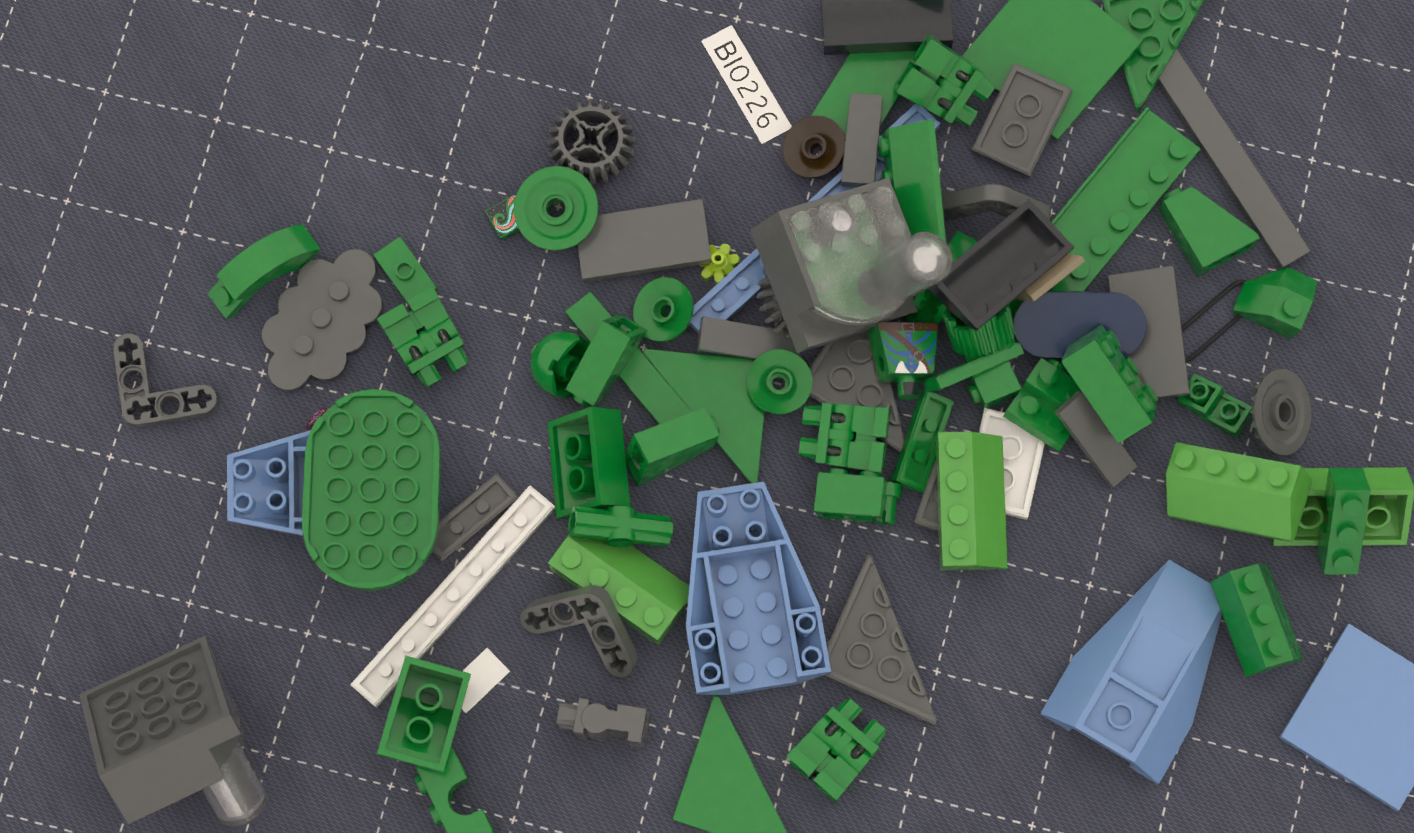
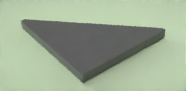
M869 330L825 344L809 368L813 381L809 398L820 405L822 403L890 408L888 438L877 437V440L887 443L889 448L900 454L904 437L891 383L881 382L878 378L868 339Z
M867 555L827 645L831 673L823 675V677L935 726L937 718L910 655L908 645L893 612L887 592L880 579L873 557Z

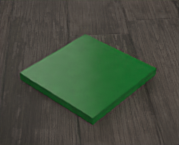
M1009 0L962 56L981 68L984 76L994 85V90L998 93L1013 63L1071 88L1072 93L1051 135L1056 141H1059L1138 49L1142 41L1091 0Z

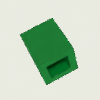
M1009 360L971 376L969 379L970 385L967 386L973 404L978 403L982 411L985 408L989 409L1015 398L1022 389Z

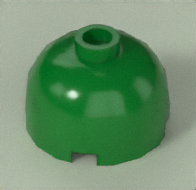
M559 331L550 333L540 342L536 343L531 351L530 368L531 375L537 386L557 398L558 396L563 399L570 397L572 393L567 391L566 387L591 342L574 333Z

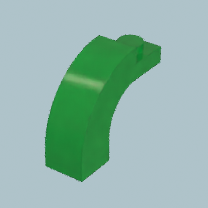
M303 224L276 231L257 241L232 259L216 275L219 281L208 292V295L225 319L235 317L259 289L283 274L300 270L319 252L320 247Z

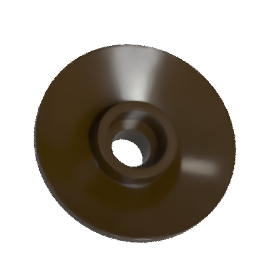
M824 116L803 118L789 129L784 138V160L788 167L801 177L813 179L826 176L834 171L843 160L845 135L839 125L830 118ZM821 146L822 151L818 155H813V149Z

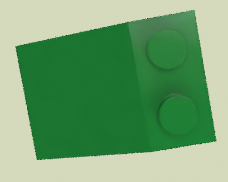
M405 655L377 755L443 773L471 674Z

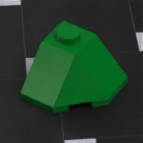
M1285 267L1245 281L1231 312L1292 339L1301 330L1311 308L1317 280L1289 267Z

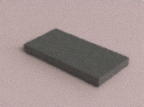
M703 199L597 215V221L593 226L592 232L585 237L583 242L578 243L583 283L712 263Z
M1174 266L1108 275L1110 292L1123 293L1135 300L1142 308L1146 317L1147 328L1145 337L1141 345L1133 353L1125 356V359L1130 357L1139 370L1137 376L1144 386L1149 384L1152 387L1158 400L1190 395Z

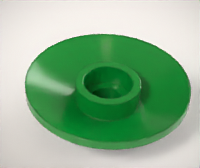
M662 277L646 284L637 295L633 307L634 322L648 330L644 337L655 342L671 341L680 336L690 324L694 310L692 295L682 282L674 278ZM671 307V312L666 317L665 312L668 308Z
M774 349L764 352L753 361L747 374V389L751 399L759 408L772 414L783 415L798 410L805 404L812 390L813 381L809 366L799 355L789 350ZM775 379L782 380L784 388L780 390L775 389L772 381Z

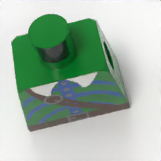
M878 322L876 326L868 331V339L878 378L884 383H897L899 399L910 400L917 398V383H922L933 375L937 343V323Z

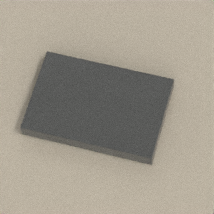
M1013 63L973 145L972 152L1031 178L1067 104L1072 89Z

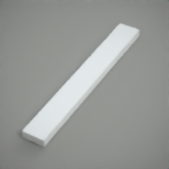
M530 485L350 685L377 708L397 686L405 655L421 659L555 510V506Z

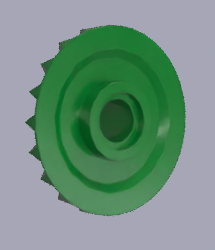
M553 166L536 171L522 183L514 202V216L520 232L529 242L545 250L560 251L572 248L576 244L583 242L585 237L592 232L593 226L597 221L599 205L595 190L582 174L571 168ZM557 203L565 204V211L561 216H550V210L553 205Z

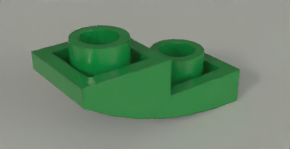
M1194 373L1189 380L1190 395L1178 397V403L1216 428L1238 438L1252 416L1249 413L1252 410V406L1224 393L1223 387Z

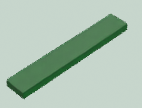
M591 292L565 311L566 316L590 342L601 322L612 317ZM637 347L619 375V378L658 425L692 412Z

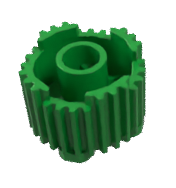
M1009 304L977 331L969 327L950 310L947 309L945 313H942L952 349L956 353H960L961 356L964 355L967 362L985 355L989 356V353L995 354L997 350L1001 351L1002 348L1011 349L1015 343L1014 335L1016 332Z

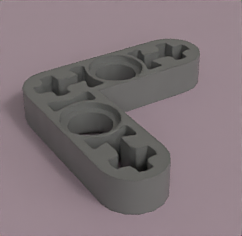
M982 185L941 194L944 220L957 219L990 211L1007 218L1029 199L1050 221L1051 207L1002 185Z
M132 333L123 334L116 339L113 351L123 418L132 427L146 428L213 415L217 411L220 402L219 397L208 385H195L152 393L144 343L138 336ZM131 342L134 347H138V349L132 351L133 361L136 364L141 362V365H130L129 357L125 352H122V350L127 349V343ZM131 373H139L143 377L142 384L136 389H129L125 384L127 376ZM203 393L208 398H212L211 401L206 403L205 408H202L198 403L188 404L191 411L187 412V404L183 397L188 396L190 402L200 400V394ZM175 398L179 400L180 407L175 414L167 415L163 413L162 405L167 399ZM155 401V410L158 417H154L152 411L141 413V419L139 420L130 415L131 412L136 410V405H140L144 410L153 409L151 402Z
M590 585L535 599L529 602L521 613V624L526 630L534 634H541L584 623L606 669L613 676H628L638 663L637 652L608 592L600 586ZM590 598L592 602H598L599 606L597 607L595 603L586 604V602ZM558 604H567L572 609L573 615L566 616L562 614ZM547 611L549 613L542 619V621L539 617H533L532 613H534L535 616L545 615ZM606 625L612 628L615 637L609 638L603 635L600 626Z

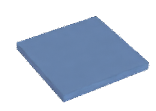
M1348 623L1279 738L1396 812L1399 811L1414 786V663Z

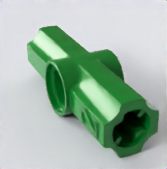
M574 506L571 509L568 520V531L571 537L605 540L607 545L613 547H629L634 544L667 547L673 534V522H671L668 516L636 513L634 508L627 506H614L606 510Z

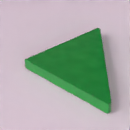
M1101 0L1104 11L1142 41L1138 49L1122 66L1135 111L1142 109L1206 0Z
M644 349L645 357L691 411L706 407L709 415L715 417L720 429V436L716 443L750 484L757 483L765 411L753 402L747 389V374L754 360Z
M714 695L672 820L709 833H787L720 698Z

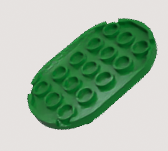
M371 389L357 391L335 401L336 404L330 407L321 417L319 416L314 423L305 449L302 510L303 538L306 548L317 566L334 581L349 588L367 591L387 589L404 582L413 576L429 558L435 546L439 530L441 447L437 432L429 417L413 401L401 394L387 390Z

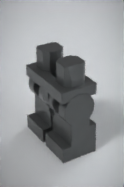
M579 698L578 706L560 703L556 723L560 725V729L573 731L578 740L588 741L589 736L598 741L617 737L627 739L632 749L645 751L651 717L645 708L618 704L617 711L609 710L605 705L599 703L592 704L588 699Z

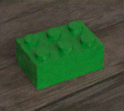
M1101 324L1070 344L1061 362L1119 444L1152 423L1158 406L1156 403L1158 397L1149 384L1143 385L1137 376L1139 370L1130 357L1125 359L1118 349L1121 345L1116 335L1111 330L1106 331Z

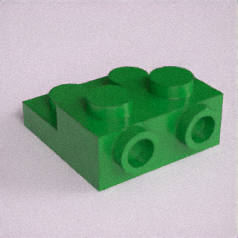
M1041 358L1003 417L1060 452L1071 434L1054 412L1078 390L1081 391L1074 379L1064 372L1065 369L1061 363L1056 360L1046 361Z

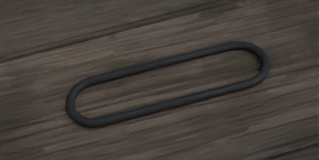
M1236 280L1188 320L1182 326V331L1186 330L1235 286L1244 284L1246 280ZM1237 315L1191 356L1187 357L1186 362L1195 359L1240 320L1242 316Z

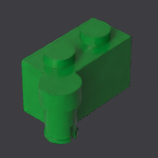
M830 468L828 473L818 472L814 512L818 518L872 522L874 517L875 524L884 525L887 522V526H894L897 500L901 498L902 485L887 482L884 477H880L881 474L878 472L861 471V475H850L846 470Z

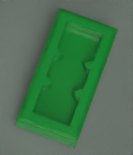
M401 237L373 255L406 303L407 300L433 286L435 291H438Z

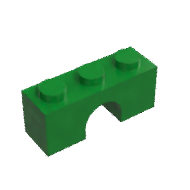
M1363 468L1328 469L1325 499L1328 506V524L1320 525L1317 554L1324 574L1358 575L1371 491Z
M450 748L443 773L415 766L419 773L414 776L415 782L422 795L429 794L434 805L428 808L437 826L443 823L447 833H495L483 809L470 815H460L454 812L452 808L451 798L454 791L458 787L470 782L453 748Z

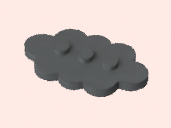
M360 249L347 250L333 264L323 259L312 260L300 269L297 276L298 286L290 287L280 295L278 300L279 314L270 317L262 329L264 345L274 354L268 364V376L277 389L286 393L296 392L303 389L311 378L321 382H332L345 373L348 365V355L359 352L365 346L367 341L366 327L375 324L377 318L383 312L381 297L371 287L377 276V267L373 258L367 252Z

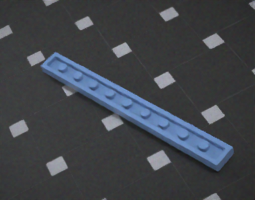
M915 104L889 128L925 120H934L936 132L940 128V123L923 106ZM879 151L875 182L881 180L882 170H885L884 157H880ZM841 171L808 202L856 187L842 186ZM757 248L694 305L693 316L689 325L698 334L703 316L729 321L763 290L758 283L763 278H766L763 274L765 268Z

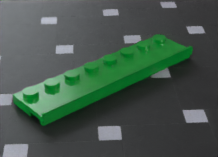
M1146 107L1051 222L1074 246V249L1068 254L1080 255L1084 258L1085 262L1048 291H1086L1199 153L1201 148L1151 112L1150 108ZM1013 300L1009 303L1012 318H1014L1017 308L1023 301Z

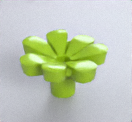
M722 244L720 249L710 245L712 263L699 265L705 267L701 273L703 280L708 281L713 276L714 283L717 285L724 276H727L734 269L733 266L740 264V257L737 254L730 255L731 247L728 244Z

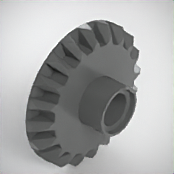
M1287 369L1267 371L1266 375L1259 377V384L1253 386L1255 396L1250 398L1253 404L1252 410L1249 411L1253 419L1250 426L1256 428L1254 438L1260 439L1261 447L1268 449L1270 454L1290 455L1303 445L1309 433L1311 424L1310 398L1304 383L1294 372Z

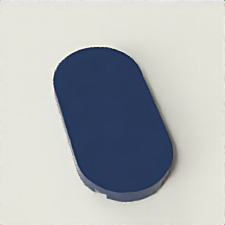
M1047 291L1035 301H1023L1017 308L1013 318L1015 336L1021 346L1032 355L1045 358H1063L1070 344L1101 324L1106 331L1111 330L1116 335L1121 345L1118 349L1125 357L1133 353L1141 345L1147 328L1146 317L1140 305L1129 296L1119 292Z

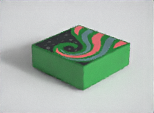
M514 196L485 210L486 216L501 241L520 231L514 216Z

